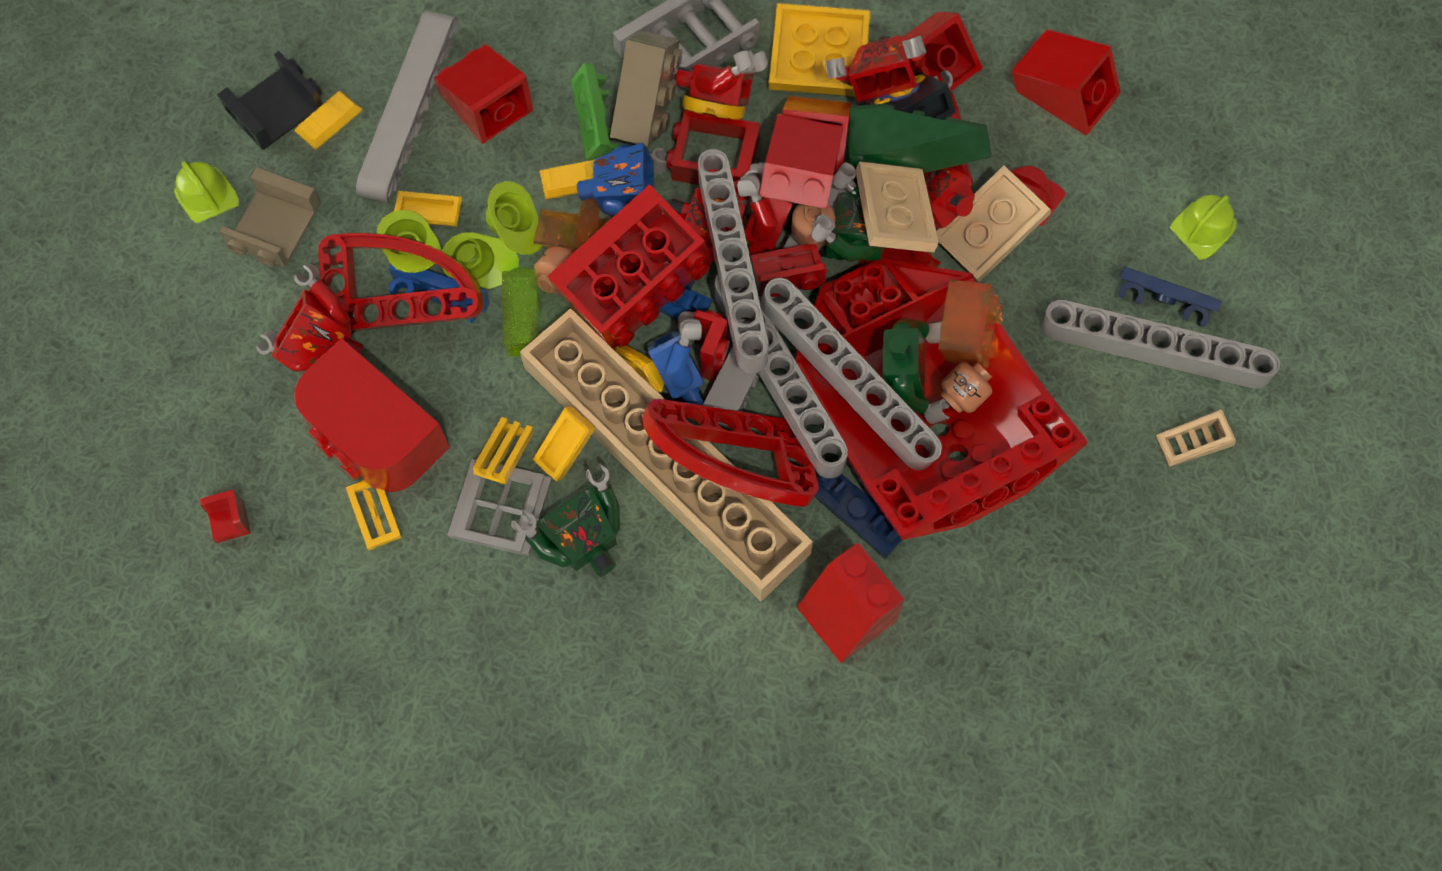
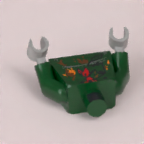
M843 163L833 176L832 181L836 188H847L848 192L842 193L835 209V224L827 215H819L813 223L812 237L817 242L826 240V258L845 259L848 262L858 260L878 261L882 259L886 247L869 246L858 183L856 184L853 181L856 177V170L851 164Z
M900 319L893 325L892 329L884 330L883 333L884 381L915 413L924 414L930 424L947 420L949 416L945 415L942 410L949 408V403L942 399L929 404L928 399L925 398V338L930 344L949 341L950 338H946L942 334V328L949 327V323L941 321L928 324L924 321Z
M599 464L603 471L600 479L593 480L590 470L587 469L586 478L597 487L595 491L591 486L538 521H536L532 514L522 512L528 519L527 526L521 529L518 523L513 520L511 526L516 532L526 534V541L542 560L562 568L571 566L575 571L589 563L596 574L602 577L616 566L607 551L617 545L615 535L620 531V506L612 486L606 483L609 479V472L605 466Z

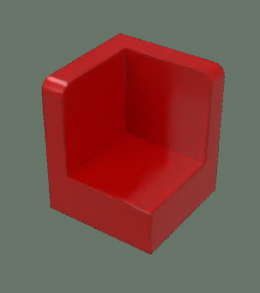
M234 490L199 499L200 506L208 514L212 537L215 543L251 534L244 501Z

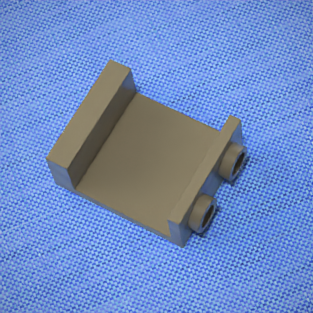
M256 167L250 177L257 189L255 196L235 230L222 226L219 232L226 242V247L233 253L241 256L249 253L266 266L273 267L274 264L286 267L320 207L321 201L314 188Z

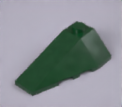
M887 104L851 106L849 158L855 170L859 162L918 168L923 169V173L990 158L992 152L988 128L985 124L946 117L943 120L924 116L925 112L914 110L913 113L894 110V106Z

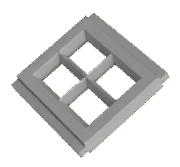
M472 459L447 536L473 544L529 556L532 547L525 539L526 534L516 532L514 539L496 536V530L502 511L521 515L518 523L521 529L525 528L528 524V519L522 512L532 514L536 521H538L542 515L552 478L544 474L514 468L506 485H503L498 503L480 499L486 478L473 474V465L476 460ZM500 464L496 473L500 474L504 465ZM512 481L530 485L523 509L505 505ZM477 505L496 509L488 534L470 530Z

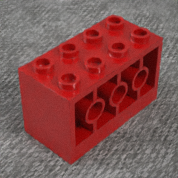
M649 184L547 277L562 299L615 351L617 346L619 348L627 346L633 340L634 333L643 324L645 326L651 324L659 316V310L664 305L678 300L685 291L684 287L693 279H701L708 272L712 261L702 237Z

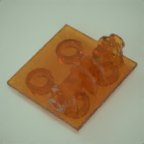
M594 199L584 200L581 203L579 214L541 209L533 244H540L546 248L562 247L577 250L605 225L606 218L599 217L600 207Z

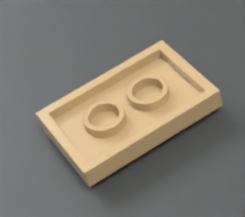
M859 162L855 172L869 246L935 252L939 242L923 169Z
M1005 166L997 171L974 194L973 209L969 215L965 217L958 215L947 227L936 230L939 244L968 273H973V277L978 282L1051 214L1050 208Z

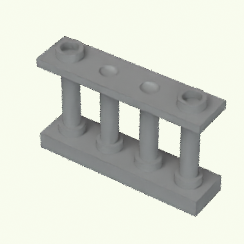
M667 0L613 32L615 51L623 58L627 39L641 31L676 38L670 29L679 23H686L706 46V49L692 57L683 45L679 43V49L683 51L680 67L694 69L695 64L716 66L742 49L744 51L751 49L759 40V21L755 18L743 26L722 0ZM706 7L712 8L732 33L717 41L698 19L696 13ZM678 69L674 70L673 81L676 79ZM676 86L675 95L679 92L680 86Z

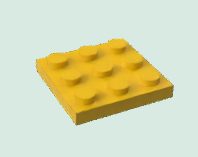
M777 3L769 90L856 96L852 86H848L836 78H827L825 61L844 57L845 66H847L854 59L857 49L862 45L868 44L870 10Z

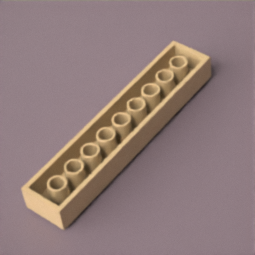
M571 308L520 351L524 368L564 408L572 406L596 427L592 436L760 602L811 555L813 541L771 501L752 497L713 483L681 466L657 447L645 431L642 415L651 400L664 398ZM682 438L707 455L734 466L710 442Z

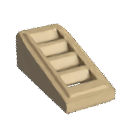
M1222 409L1156 435L1169 467L1235 446L1236 439ZM1208 426H1215L1220 439L1214 441ZM1196 430H1202L1207 444L1201 446L1195 432ZM1186 433H1188L1195 448L1190 451L1182 437ZM1175 437L1182 454L1175 456L1168 439Z

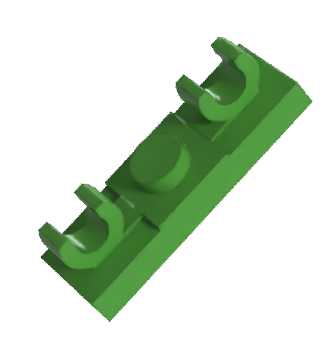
M584 62L571 79L585 159L590 161L601 157L603 153L609 154L620 144H614L609 141L613 139L610 137L611 128H607L605 122L607 111L605 105H603V100L610 93L609 90L600 89L599 86H602L607 81V78L604 75L596 74L594 64Z

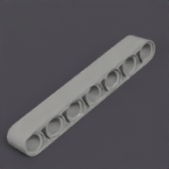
M426 10L423 12L356 183V194L358 197L387 204L392 203L393 200L390 197L392 192L397 190L403 175V172L400 171L403 164H407L413 149L411 145L412 140L418 136L424 119H421L424 110H428L434 93L431 91L434 84L436 85L434 77L443 70L444 67H441L443 60L448 58L453 45L451 39L453 34L458 32L457 17Z
M709 149L704 151L698 159L699 186L736 361L739 368L744 372L758 373L766 367L768 362L767 333L729 161L726 154L721 150ZM710 169H717V170H719V171H718V172H709L708 170H710ZM716 198L726 199L722 202L714 201ZM723 227H729L733 230L723 232L719 229ZM728 257H736L740 260L736 262H729L725 259ZM735 287H743L746 289V291L742 293H736L732 291V289ZM743 317H748L752 319L753 322L749 324H742L738 320ZM754 348L759 350L761 353L755 356L747 355L745 351L747 349Z
M717 274L715 278V300L726 320H728L720 280ZM735 287L737 288L736 293L746 291L743 287ZM762 311L768 342L771 345L768 346L767 365L758 374L818 474L831 479L838 477L845 469L848 453L847 446L775 326ZM752 319L738 320L742 324H749L753 322ZM750 348L745 351L746 354L750 356H755L761 353L759 350L754 348ZM776 368H782L788 373L777 376L771 371ZM792 396H799L805 401L801 404H793L788 399ZM810 424H816L822 430L818 433H810L805 427ZM826 453H834L839 457V460L831 463L825 461L822 456Z
M775 278L769 281L760 300L763 313L908 467L914 470L928 468L940 456L942 450L941 441L934 432L789 280ZM770 294H781L786 302L782 304L775 303L771 299ZM802 318L806 320L809 328L801 329L797 327L794 319ZM818 344H828L832 348L833 354L827 355L822 353L818 348ZM848 368L853 370L857 380L845 378L842 374V369ZM871 393L878 396L881 406L871 405L866 398V394ZM891 419L900 420L905 427V432H898L893 429ZM920 444L926 447L929 452V458L919 456L915 450V445Z
M1056 300L1049 304L1041 322L1043 333L1048 338L1254 389L1265 387L1280 367L1278 356L1266 348L1066 300ZM1058 317L1065 323L1058 324L1052 318ZM1091 325L1098 330V332L1089 331L1085 326ZM1119 333L1128 335L1131 340L1121 338ZM1152 341L1161 343L1164 348L1156 347ZM1186 349L1194 351L1198 357L1190 355ZM1220 357L1228 359L1231 365L1223 363ZM1254 366L1261 367L1265 373L1257 371Z

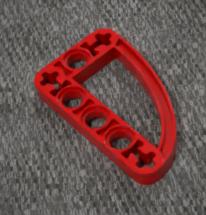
M373 233L333 234L323 238L319 244L320 280L324 281L332 290V279L339 274L344 277L345 286L343 290L335 294L349 314L354 313L355 319L349 318L351 331L466 320L477 317L483 309V295L478 282L471 272L452 256L429 245L402 237ZM336 245L341 247V252L336 253V256L330 255V250L334 249ZM353 249H385L421 256L444 268L454 277L460 287L357 299ZM337 264L343 265V269L330 268L331 265H333V266H337ZM437 297L442 303V309L439 314L431 316L427 311V304L430 299ZM466 297L473 300V304L467 306V311L465 308L452 307L451 301L461 302ZM401 301H407L410 306V313L405 319L401 320L396 316V306ZM374 304L378 308L379 314L374 322L369 323L365 319L364 312L369 305Z
M664 399L651 400L642 415L645 431L658 448L681 466L713 483L752 497L799 507L809 505L819 490L814 466L784 418ZM685 417L694 419L700 426L692 425ZM717 422L726 424L732 431L723 429ZM749 427L756 428L763 436L755 434ZM682 438L773 451L780 480L758 475L724 463L698 450ZM787 458L794 459L801 467L793 465Z

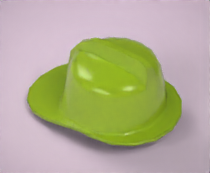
M200 161L192 163L181 162L182 169L179 170L176 176L174 193L181 206L196 224L239 206V198L236 191L219 169Z
M503 181L496 184L489 193L488 206L485 212L486 223L489 229L499 236L503 244L511 251L521 255H531L538 252L544 245L545 233L530 194L523 186L515 182Z
M1211 194L1198 198L1189 204L1170 226V229L1199 260L1207 259L1215 254L1236 229L1237 220L1234 218V211L1229 203L1230 198L1227 195L1220 197Z
M398 210L391 212L383 217L377 226L376 234L402 237L441 250L439 240L427 221L414 211ZM382 249L389 262L397 270L405 273L425 271L435 264L418 255Z
M462 232L446 242L442 250L463 264L471 272L481 288L491 289L511 282L519 270L517 253L504 245L500 238L474 232ZM442 268L443 272L449 278L454 279V277L449 272Z

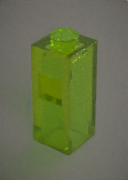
M517 267L511 271H502L503 339L507 357L521 356L520 351L540 335L539 286L537 285L535 269Z

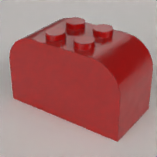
M342 338L304 372L296 385L295 403L300 414L310 427L308 434L317 442L316 446L329 459L334 457L341 464L340 468L352 480L355 481L360 477L373 489L397 492L408 488L450 448L440 424Z

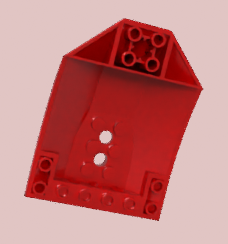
M882 258L821 286L814 307L883 380L884 330L892 329L893 325L900 319L924 321L928 324L941 321L949 323V327L942 328L943 336L950 338L949 341L930 344L925 338V398L928 399L929 404L944 399L940 395L944 391L941 381L961 362H966L972 367L978 362L992 376L988 381L992 387V394L974 412L968 413L963 410L959 414L951 405L949 408L942 410L945 415L949 416V419L935 424H945L949 427L950 431L945 436H937L942 445L941 454L928 468L914 470L900 459L798 350L795 361L848 449L847 459L902 540L965 527L1026 495L1087 445V439L1046 390L1006 333L975 282L973 273ZM818 344V348L822 353L827 355L833 354V350L828 344ZM848 368L842 369V374L845 378L857 380L853 370ZM871 393L866 394V398L871 405L881 406L878 396ZM916 413L929 428L935 425L930 424L924 414ZM891 419L893 429L898 432H905V427L900 420ZM920 444L915 445V450L919 456L929 458V452L926 447ZM953 452H963L967 455L966 459L962 461L951 460L948 456Z

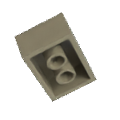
M641 31L627 39L610 137L636 144L644 143L645 146H649L654 140L659 139L662 132H667L671 114L667 113L668 102L673 100L677 83L673 81L674 70L679 69L683 51L679 49L680 39L647 31Z

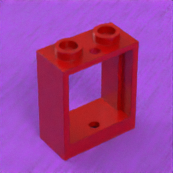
M684 110L682 121L676 122L673 141H677L675 150L669 149L666 167L671 169L672 180L699 185L698 162L684 160L690 131L742 139L743 143L737 169L730 168L733 181L740 180L741 177H744L750 171V166L755 162L760 140V123L716 117L717 115ZM710 169V170H708V171H709V172H718L719 170H717V169Z

